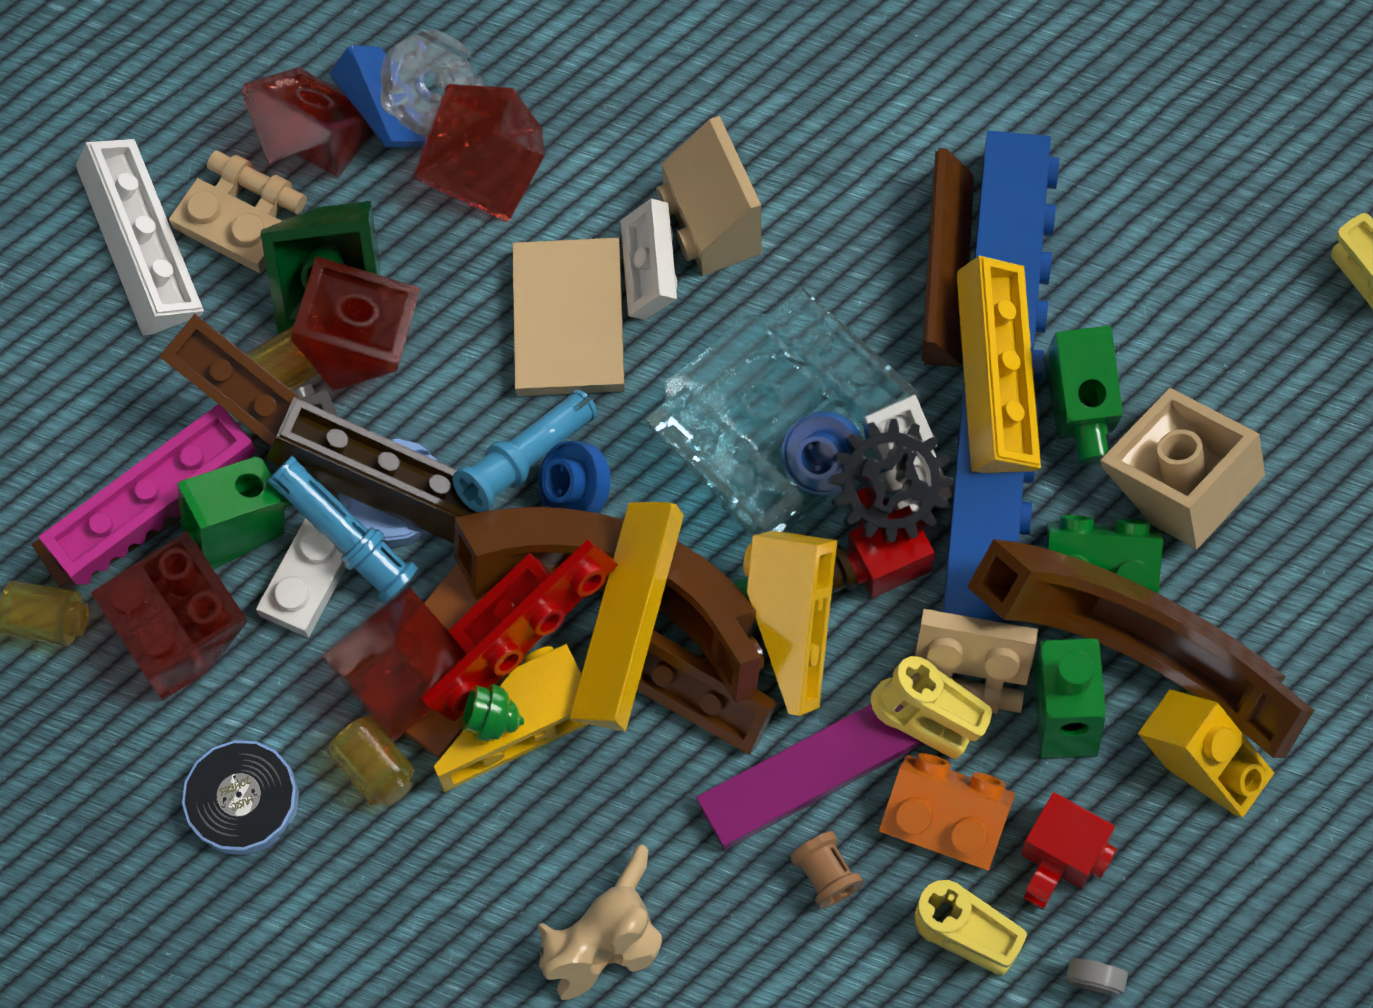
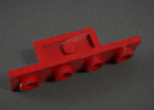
M589 539L572 553L552 574L539 559L529 553L448 630L467 655L421 699L431 709L453 722L456 721L464 713L467 699L475 685L487 688L489 684H494L503 675L516 669L521 663L523 656L543 636L554 632L564 621L565 615L585 596L596 592L604 584L606 576L618 564Z

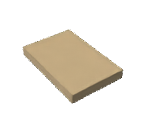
M619 238L513 243L515 390L517 397L570 394L574 390H581L585 393L625 391Z

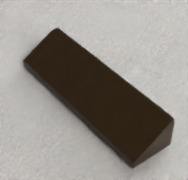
M296 397L293 398L267 455V460L279 466L293 455L306 471L323 486L451 543H454L455 518L479 513L470 509L457 494L452 479L453 474L457 471L456 469Z

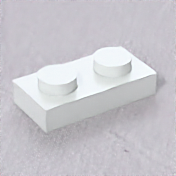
M652 198L620 220L628 316L642 320L649 319L677 300V277L674 270L673 231L670 226L669 204Z
M306 518L259 602L256 611L260 617L309 638L346 567L343 566L344 562L341 560L343 554Z

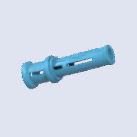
M574 390L565 400L511 441H496L490 445L483 459L472 467L463 466L453 474V485L461 500L476 512H484L493 507L494 498L508 487L516 488L526 481L529 467L545 456L551 448L566 440L585 424L597 417V408L593 400L576 411L579 408L578 404L585 400L588 395L581 390Z
M293 455L267 480L343 554L341 560L344 562L343 566L348 570L355 568L378 591L377 598L382 603L387 602L417 571L418 567L413 562L405 563L382 541L384 534L379 529L375 530L373 527L367 529L320 482H317Z

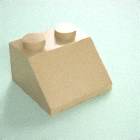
M720 116L709 119L661 164L663 185L656 187L659 201L669 204V215L675 214L681 227L680 230L676 231V235L685 259L687 261L695 259L702 276L762 254L761 203Z
M1169 388L1100 460L1101 466L1153 526L1196 550L1265 477L1259 433L1172 388Z

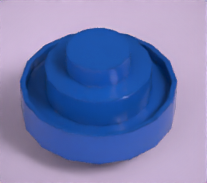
M817 411L802 417L787 431L782 444V463L788 477L799 488L812 494L831 495L841 491V486L828 483V477L842 473L843 468L837 465L832 458L838 452L850 454L851 450L844 439L852 433L862 439L859 430L848 418L834 412Z
M565 441L551 448L542 461L538 476L539 495L543 506L600 513L607 502L610 491V470L605 456L596 446L583 441Z

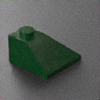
M371 201L317 207L261 230L260 234L278 335L385 322L379 249Z

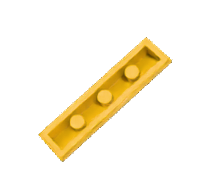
M978 256L957 272L971 470L979 473L1037 471L1041 469L1024 266Z
M628 503L613 558L618 566L608 576L569 718L571 721L626 732L684 514L675 503Z

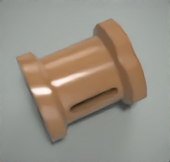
M833 831L816 836L791 854V861L794 866L802 867L818 895L815 898V902L820 909H826L845 900L864 884L859 873L852 874L837 849L838 838Z

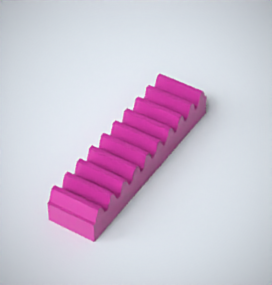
M217 404L38 537L76 586L78 584L87 585L91 582L92 574L95 571L105 572L109 569L111 559L114 557H125L128 547L133 543L139 545L144 543L146 534L150 530L160 531L164 526L166 518L169 516L174 518L180 516L178 482L252 458L256 449L253 442L228 412Z

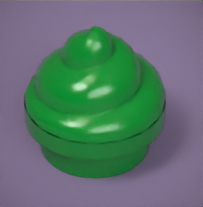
M489 684L487 688L477 685L472 688L463 713L462 730L473 733L475 740L482 742L498 740L505 732H515L524 724V718L519 714L517 705L509 699L508 692L503 687Z

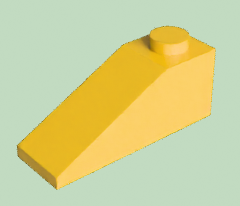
M770 531L753 535L752 543L746 549L743 568L745 575L749 576L747 594L751 605L756 610L755 617L788 714L800 716L820 708L837 540Z
M567 644L556 649L552 646H547L533 651L524 658L523 664L514 669L500 686L508 692L509 699L517 705L519 714L524 718V724L515 732H505L498 740H488L487 742L475 740L473 733L463 730L434 765L444 792L588 725L569 719L582 674Z

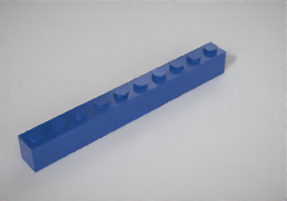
M987 130L974 259L978 256H984L1024 266L1034 382L1041 383L1044 350L1034 349L1035 333H1045L1048 301L1038 300L1039 284L1049 285L1052 252H1042L1043 236H1053L1056 205L1046 204L1047 189H1056L1059 157L1050 156L1051 136ZM964 378L943 612L1023 626V621L1004 620L967 586L993 539L1019 542V534L1029 535L1032 502L1022 501L1023 483L1033 484L1035 471L979 473L971 470ZM1035 400L1038 426L1040 414V400Z

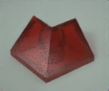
M300 67L244 83L241 93L268 163L296 154L339 178L374 132L340 89Z
M448 84L444 89L412 178L504 221H509L545 156L542 127L514 88Z
M316 256L290 340L333 391L396 372L400 364L420 288Z
M409 587L321 657L393 742L433 710L421 698L467 654L412 588Z

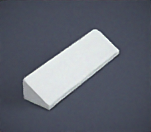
M135 139L86 142L76 164L77 171L142 335L156 334L189 321L194 313L197 316H201L204 312Z

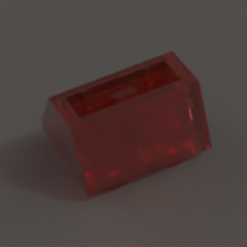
M188 531L91 592L162 701L210 671L248 622Z

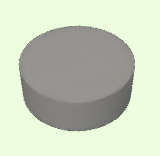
M1070 958L1066 980L1070 985L1110 996H1121L1125 992L1129 973L1104 963Z

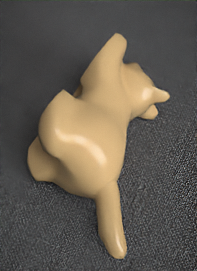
M641 844L635 848L615 887H611L596 898L584 916L573 926L565 930H554L544 923L538 925L537 928L541 936L539 967L542 969L546 979H561L557 987L561 1000H570L587 992L597 981L603 969L611 963L626 966L629 971L635 972L650 966L657 957L662 943V936L651 924L647 908L635 890L647 868L648 849L646 846Z

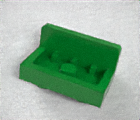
M1061 515L1060 523L1047 522V549L1109 570L1159 594L1163 538L1158 530L1150 529L1149 521L1121 518L1116 520V527L1093 525L1094 518L1089 516Z

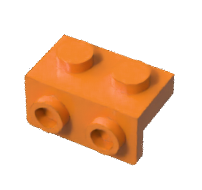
M919 753L916 758L907 755L899 768L879 832L989 871L1016 794L1006 790L1005 782L994 776L975 772L972 777L950 770L951 764L938 756Z

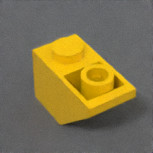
M1169 689L1138 732V735L1169 771L1238 817L1243 818L1274 775L1273 770L1219 703Z

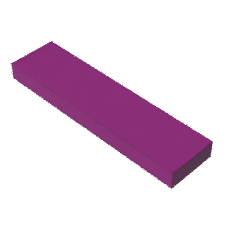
M870 704L696 797L697 804L725 851L922 746L924 743L897 728L883 723L877 717ZM900 704L894 711L899 712L903 706Z

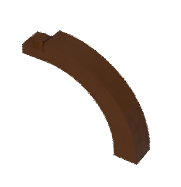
M551 507L507 508L474 513L455 518L454 557L476 595L490 591L529 553L539 559L551 574L587 539L613 559L624 519L595 512ZM677 541L658 613L682 629L700 647L735 702L756 696L759 671L764 667L762 650L757 640L753 638L756 610L723 572L704 557ZM609 574L606 576L604 584L599 588L600 590L605 591Z
M993 539L967 586L968 589L1004 620L1042 624L1088 639H1098L1100 644L1119 651L1152 668L1195 696L1218 702L1240 731L1272 758H1286L1315 711L1282 684L1286 677L1218 627L1166 597L1086 561L1034 545Z

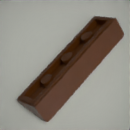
M938 148V151H935L921 361H924V365L959 367L963 364L957 272L968 264L970 259L974 178L970 170L947 148Z

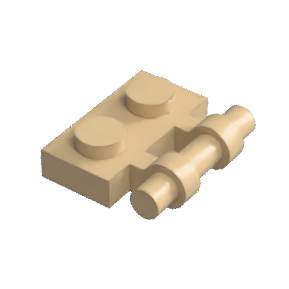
M214 151L208 159L207 168L222 176L216 186H213L197 178L169 218V221L174 230L261 274L266 268L260 234L261 230L282 222L276 218L282 208L299 214L306 204L307 196L292 189L290 181L278 175L269 177L253 169L252 163L239 155L229 157L219 151ZM243 187L261 196L255 207L236 198Z
M923 609L915 656L930 661L943 674L989 705L992 709V714L997 715L998 709L1021 713L1024 690L1003 687V683L1009 682L1027 686L1038 629ZM915 673L911 679L914 681L920 674ZM958 673L985 678V683L952 678V674Z

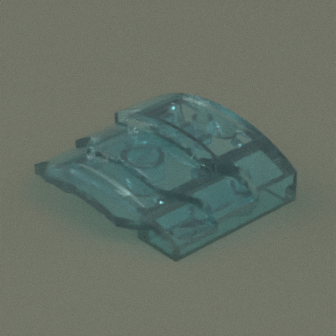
M802 288L772 314L743 315L704 352L666 379L665 403L645 419V424L684 460L683 464L722 500V508L753 536L770 531H785L831 496L812 494L799 488L788 477L783 466L782 444L787 431L799 419L817 411L837 413L848 418L854 424L864 441L866 439L864 435V416L911 395H916L919 401L920 393L811 294ZM872 448L865 453L867 458L874 456Z

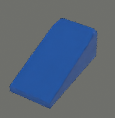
M349 46L329 74L332 80L386 147H421L425 140L395 71L380 46Z

